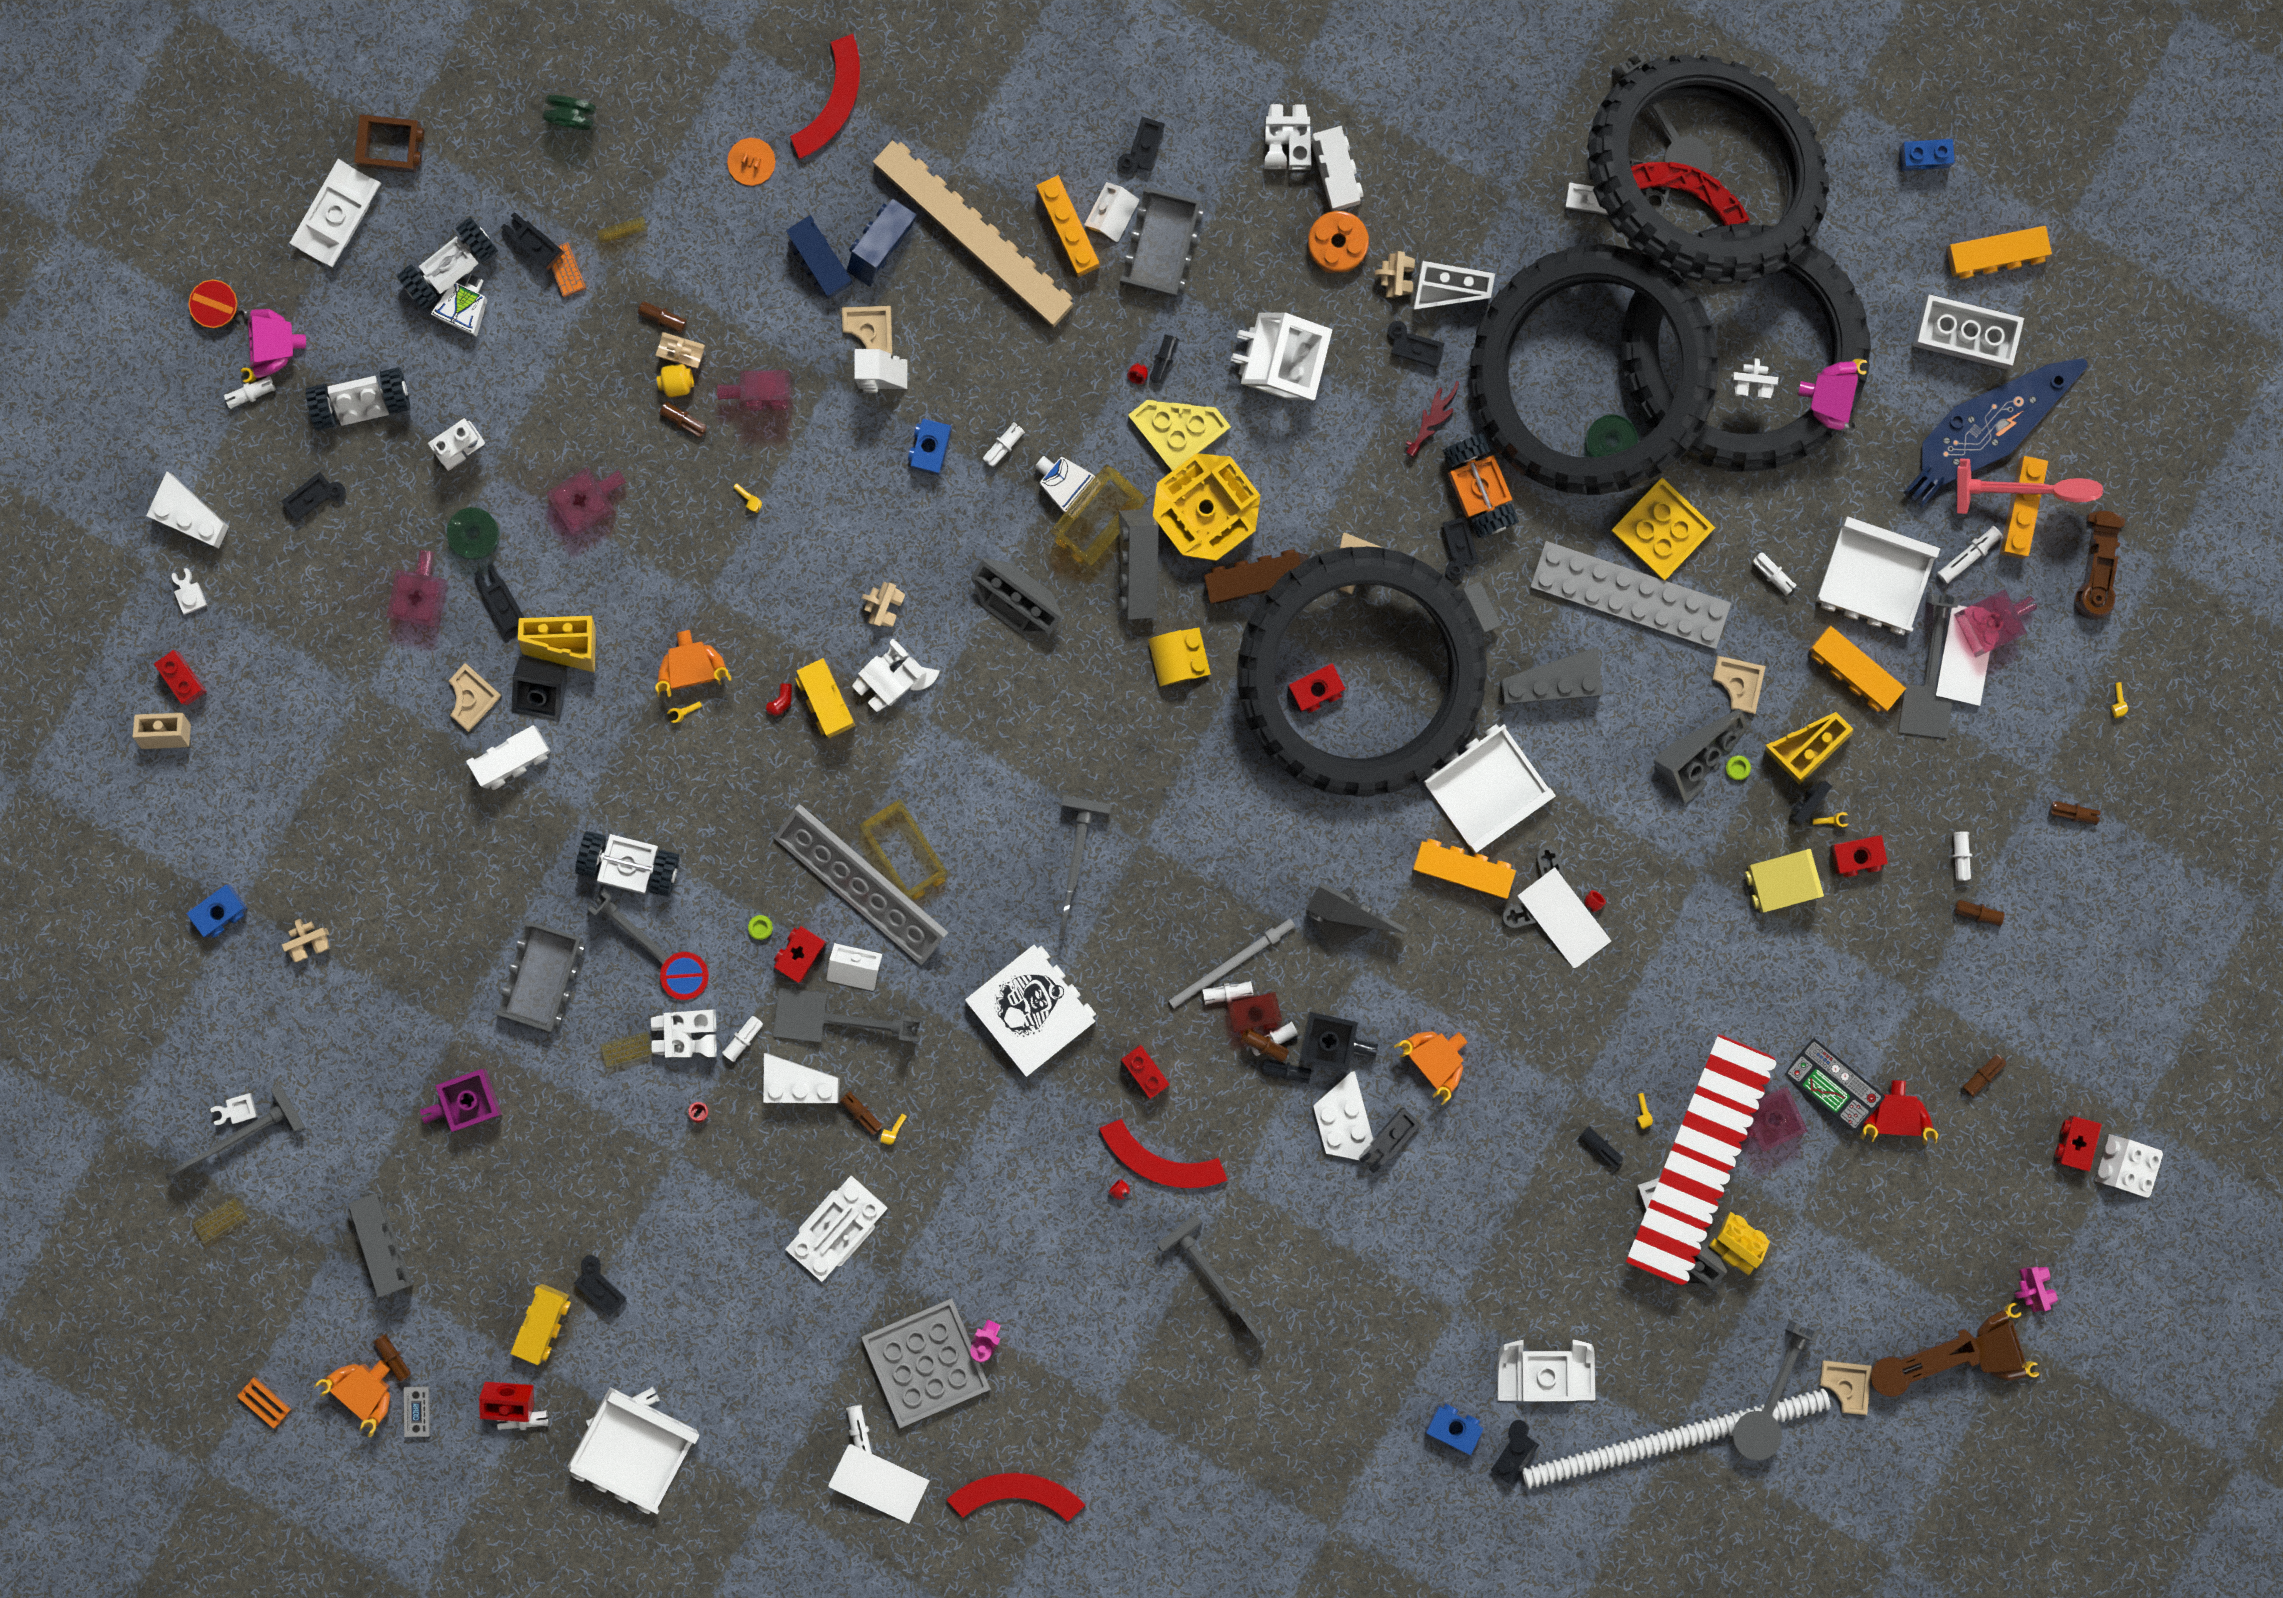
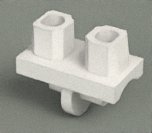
M1754 358L1752 365L1743 364V371L1751 372V374L1734 372L1731 375L1730 383H1733L1734 396L1747 397L1749 385L1758 386V399L1770 400L1773 389L1778 385V377L1758 375V373L1767 374L1768 367L1760 366V359Z

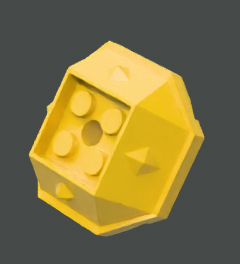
M1196 453L1157 482L1153 518L1182 556L1218 561L1256 531L1260 494L1231 456ZM1203 502L1211 503L1213 511L1209 514L1202 513L1199 509L1200 504Z

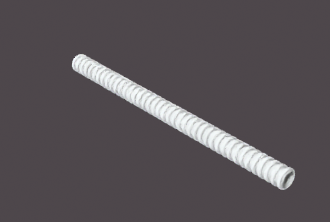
M1822 1388L1820 1392L1813 1391V1394L1807 1392L1805 1396L1798 1395V1398L1792 1396L1790 1400L1786 1398L1783 1399V1402L1778 1400L1772 1416L1777 1421L1785 1422V1419L1792 1420L1794 1416L1800 1418L1802 1414L1807 1416V1413L1822 1412V1409L1827 1411L1830 1409L1828 1394ZM1764 1404L1760 1408L1754 1406L1753 1410L1747 1408L1745 1412L1739 1410L1738 1414H1735V1412H1732L1730 1416L1724 1414L1723 1418L1717 1416L1715 1420L1709 1418L1707 1422L1702 1420L1700 1424L1694 1422L1692 1426L1687 1424L1685 1428L1683 1426H1679L1677 1430L1672 1428L1670 1432L1668 1430H1664L1662 1434L1657 1432L1655 1436L1653 1434H1649L1647 1438L1642 1436L1640 1440L1638 1438H1634L1632 1442L1627 1440L1625 1444L1620 1442V1445L1612 1444V1447L1605 1446V1449L1602 1450L1597 1448V1451L1592 1449L1590 1453L1582 1452V1455L1577 1453L1575 1457L1567 1456L1568 1459L1562 1457L1560 1461L1553 1460V1463L1548 1461L1545 1462V1465L1539 1463L1538 1467H1534V1465L1530 1466V1469L1525 1467L1522 1471L1524 1482L1528 1489H1532L1534 1485L1537 1488L1539 1484L1547 1485V1482L1552 1484L1554 1480L1562 1481V1478L1567 1480L1569 1476L1576 1477V1474L1582 1476L1584 1472L1591 1473V1470L1597 1472L1599 1468L1605 1470L1606 1466L1612 1468L1614 1464L1620 1466L1621 1462L1627 1464L1629 1460L1635 1462L1636 1458L1642 1460L1644 1456L1650 1458L1651 1454L1657 1456L1659 1452L1665 1454L1666 1450L1672 1452L1674 1448L1680 1450L1681 1446L1687 1448L1689 1444L1695 1446L1697 1442L1703 1444L1704 1440L1710 1442L1712 1438L1718 1440L1719 1436L1725 1438L1727 1434L1732 1436L1734 1425L1738 1419L1748 1412L1762 1411Z

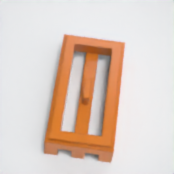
M255 1377L237 1395L240 1400L273 1429L292 1410ZM255 1385L278 1407H280L283 1410V1412L280 1414L274 1407H272L266 1400H264L258 1393H256L252 1389V1387ZM249 1393L277 1419L274 1421L252 1400H250L246 1396V1394Z

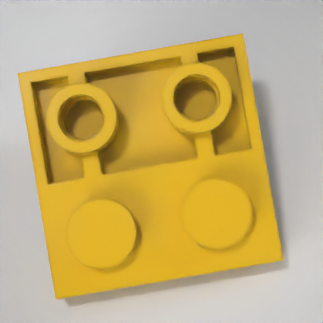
M1730 1212L1724 1219L1717 1237L1718 1240L1714 1238L1710 1242L1709 1247L1719 1253L1721 1259L1730 1266H1736L1749 1276L1754 1269L1752 1266L1757 1269L1762 1263L1770 1241L1764 1233L1749 1226L1743 1217Z

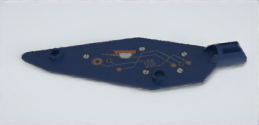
M2080 358L2045 365L1955 406L1923 441L1922 471L1903 493L1907 496L1922 480L1924 483L1911 497V500L1915 502L1928 487L1932 488L1918 504L1922 508L1941 486L1957 479L1960 459H1970L1971 472L2010 455L2087 368V361ZM2054 379H2060L2062 384L2056 385Z

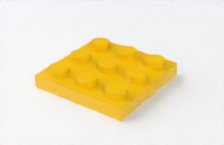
M1661 478L1611 532L1665 581L1715 527L1665 479Z

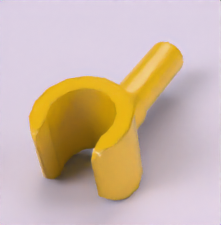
M735 484L733 488L748 500L745 507L758 513L762 506L761 500L746 492L740 485Z
M2121 682L2115 683L2118 704L2111 706L2114 718L2122 717L2128 711V706L2122 694Z
M699 701L686 708H672L668 710L667 714L676 711L678 718L671 722L678 723L683 720L684 715L702 707Z
M1841 812L1836 813L1833 817L1812 819L1813 825L1834 824L1836 827H1845L1848 824H1840L1838 819L1839 816L1848 814Z
M1644 1093L1638 1094V1099L1643 1115L1637 1117V1121L1641 1129H1645L1651 1126L1653 1119L1648 1112Z
M901 1114L892 1131L883 1130L881 1136L882 1143L887 1145L894 1143L899 1128L907 1118L906 1115Z

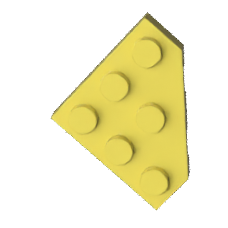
M1146 400L1128 415L1172 471L1194 454L1200 453L1231 428L1215 407Z

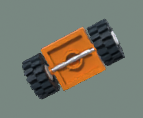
M1484 434L1464 439L1443 450L1450 469L1466 464V466L1448 473L1466 518L1486 512L1471 520L1479 539L1519 523L1512 504L1495 509V507L1512 501L1495 456L1492 455L1476 461L1490 453Z

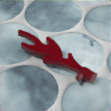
M1459 381L1455 382L1453 390L1444 400L1440 399L1442 388L1438 389L1431 405L1430 416L1427 415L1426 410H1423L1422 425L1415 443L1409 440L1405 443L1409 446L1405 453L1411 458H1414L1420 449L1419 445L1425 439L1435 434L1434 430L1428 431L1427 429L1443 423L1453 413V408L1445 412L1443 408L1455 396Z

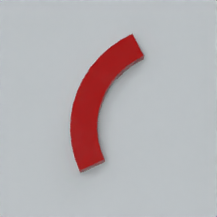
M853 34L830 42L836 65L834 87L820 115L806 128L790 136L799 160L822 148L838 133L853 109L860 82V59Z
M1647 162L1631 167L1640 190L1667 187L1687 192L1708 205L1724 226L1750 221L1738 199L1721 185L1720 181L1706 172L1675 162Z
M1122 1118L1099 1128L1111 1150L1122 1162L1141 1176L1154 1182L1179 1188H1199L1216 1185L1228 1180L1218 1157L1198 1163H1179L1151 1153L1131 1135Z
M1018 1472L994 1474L966 1484L946 1499L962 1517H965L977 1507L991 1501L1006 1498L1027 1499L1053 1509L1067 1522L1086 1505L1077 1495L1054 1481L1041 1476Z

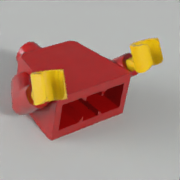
M1891 1080V1095L1883 1094L1885 1095L1884 1100L1863 1123L1864 1129L1860 1138L1864 1140L1867 1133L1872 1136L1871 1142H1874L1877 1134L1921 1136V1133H1923L1922 1143L1927 1145V1137L1933 1138L1934 1143H1937L1938 1133L1933 1129L1930 1115L1923 1103L1917 1099V1096H1905L1906 1081Z

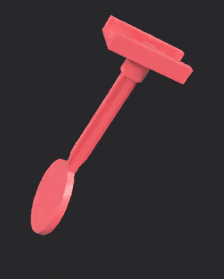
M1960 459V466H1958L1957 513L1967 514L1971 494H1981V492L2041 495L2049 493L2067 502H2089L2102 496L2103 487L2097 481L2082 478L2062 480L2055 485L1987 482L1981 479H1971L1970 459Z

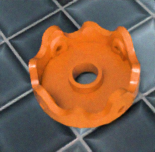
M1332 211L1319 217L1311 227L1308 236V250L1311 258L1323 271L1328 273L1349 272L1364 260L1369 246V236L1363 222L1355 215L1345 211ZM1335 235H1341L1345 238L1346 243L1343 247L1337 248L1333 246L1331 239Z

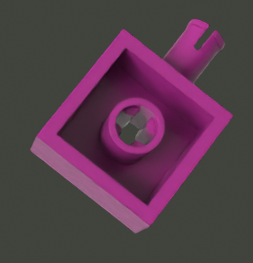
M486 1068L435 1085L440 1103L420 1109L421 1116L432 1113L422 1118L425 1124L446 1117L451 1132L502 1115ZM467 1094L474 1097V1101L471 1102L472 1106L464 1103Z

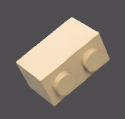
M183 713L139 714L134 716L133 738L141 749L189 747L191 724Z

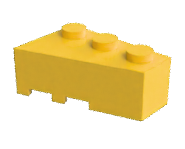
M592 616L519 618L518 642L522 654L595 673L596 628Z
M824 658L797 670L799 676L795 678L801 691L806 690L809 699L806 700V703L811 713L816 712L819 721L816 724L821 735L826 734L828 738H831L856 726Z
M1835 712L1809 724L1805 728L1765 745V751L1800 785L1852 735L1853 728Z
M544 1284L538 1285L535 1288L534 1294L536 1295L531 1306L529 1305L527 1309V1316L520 1327L510 1353L536 1365L541 1364L542 1360L547 1361L552 1349L548 1347L551 1338L556 1339L561 1328L558 1321L561 1314L564 1316L567 1314L571 1302L567 1301L569 1298L568 1294Z

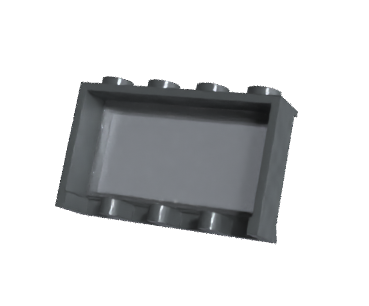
M1148 187L1143 188V196L1138 208L1137 219L1132 232L1120 284L1177 298L1178 292L1183 293L1186 279L1182 278L1184 269L1189 270L1192 258L1191 255H1188L1190 245L1195 246L1198 232L1194 231L1196 222L1201 223L1204 209L1200 208L1201 201Z
M524 920L523 925L526 926L522 938L518 940L516 947L518 951L514 963L512 962L510 965V976L507 985L503 987L502 1001L495 1014L554 1032V1029L559 1028L561 1025L563 1014H560L562 1004L566 1005L569 1000L571 991L567 990L569 982H574L578 967H575L577 957L582 958L586 944L582 943V937Z

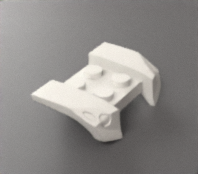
M1519 1340L1500 1347L1497 1361V1401L1595 1400V1356L1592 1344L1572 1340L1570 1351H1523V1340Z

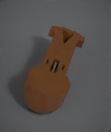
M2102 510L2087 515V522L2092 523L2085 579L2084 584L2078 588L2074 598L2077 611L2083 617L2090 620L2101 619L2109 615L2115 608L2116 593L2113 589L2118 564V556H2115V552L2120 547L2117 539L2119 530L2125 525L2123 517L2114 512Z
M1964 1328L1958 1331L1959 1336L1949 1341L1938 1342L1932 1348L1928 1349L1925 1347L1900 1358L1888 1356L1877 1360L1871 1371L1872 1384L1876 1391L1882 1395L1895 1397L1904 1393L1910 1383L1967 1361L1970 1362L1971 1366L1979 1364L1980 1353L1975 1338Z

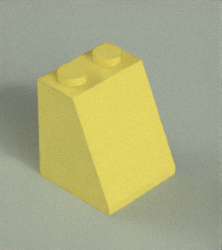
M1811 849L1747 866L1748 871L1745 872L1746 880L1749 886L1753 885L1755 895H1752V902L1754 908L1759 909L1760 913L1824 896Z

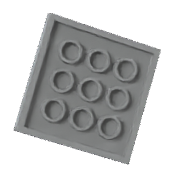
M953 1298L861 1337L899 1428L991 1389L980 1363L974 1361L970 1356L972 1344Z

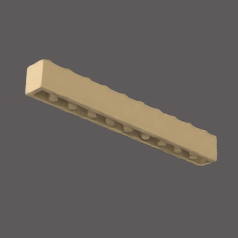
M892 140L873 161L874 166L1054 328L1073 308V303L1071 302L1073 298L1064 289L1057 290L1052 285L1054 280L1045 272L1041 275L1035 270L1036 264L1027 256L1022 258L1017 253L1019 249L1010 240L1003 241L999 237L1000 232L991 223L987 226L980 220L982 215L973 207L969 210L963 204L965 200L956 191L950 193L945 188L947 184L938 175L933 177L928 173L929 167L919 158L915 161L909 155L911 151L903 143L896 144Z

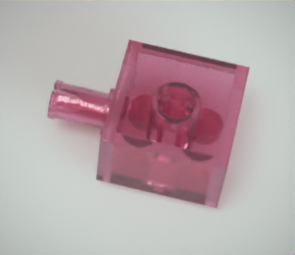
M789 370L740 371L739 384H717L718 400L740 399L744 407H749V411H762L763 406H771L773 410L778 411L788 410V406H793V376Z
M586 467L546 492L571 534L576 537L616 512L608 498V493L627 482L619 469L600 481ZM579 497L586 499L584 507L576 505Z
M419 550L416 571L412 573L396 569L386 617L390 620L439 629L448 581L432 577L430 574L435 553ZM419 593V596L422 597L423 600L422 602L419 601L416 604L412 601L413 597H417Z
M2004 589L1954 614L1975 658L2027 633L2019 617L2037 610L2036 603L2028 607L2026 606L2035 601L2032 596H2027L2025 599L2012 604Z
M1782 1086L1763 1095L1760 1099H1756L1759 1108L1755 1113H1750L1753 1117V1123L1745 1128L1747 1131V1138L1745 1140L1749 1138L1754 1139L1759 1151L1765 1152L1808 1132L1787 1086ZM1771 1113L1778 1115V1119L1775 1120L1776 1125L1768 1122V1119L1771 1118Z

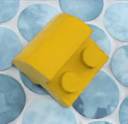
M1199 627L1174 631L1148 639L1160 687L1211 675Z

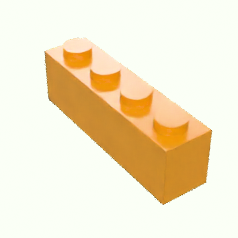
M1059 175L1036 185L1041 201L1077 277L1100 268L1097 256Z
M2046 226L1950 244L1946 248L1952 277L1959 276L1960 279L1973 277L1974 272L1983 271L1984 275L1998 272L1999 267L2007 266V270L2022 267L2021 263L2031 261V265L2046 262L2045 258L2052 254Z
M2023 456L2018 461L2014 483L2044 484L2048 461ZM2012 493L1999 554L2020 559L2029 556L2041 494Z
M1832 626L1827 627L1809 649L1813 653L1811 655L1813 660L1820 665L1825 663L1830 667V673L1836 679L1847 681L1850 684L1848 688L1859 697L1861 695L1865 696L1869 700L1867 704L1877 712L1880 710L1883 712L1888 711L1906 689Z
M1429 838L1427 842L1422 841L1420 843L1412 870L1503 899L1508 898L1516 870L1511 869L1512 864L1499 860L1497 864L1487 862V856L1474 853V856L1471 857L1464 854V849L1451 846L1449 850L1440 847L1441 842Z

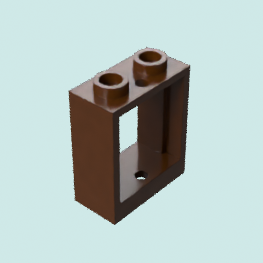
M360 114L354 163L358 167L416 173L417 166H421L422 153L418 152L419 142L423 143L425 130L421 128L418 120ZM372 125L411 128L407 162L369 158Z

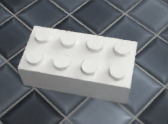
M1928 295L1923 301L1913 346L2009 369L2014 363L2024 318Z

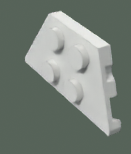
M1353 1071L1315 1103L1313 1108L1326 1154L1359 1160V1156L1371 1145L1370 1142L1373 1140L1356 1074ZM1375 1151L1366 1162L1373 1163L1378 1158L1377 1152Z

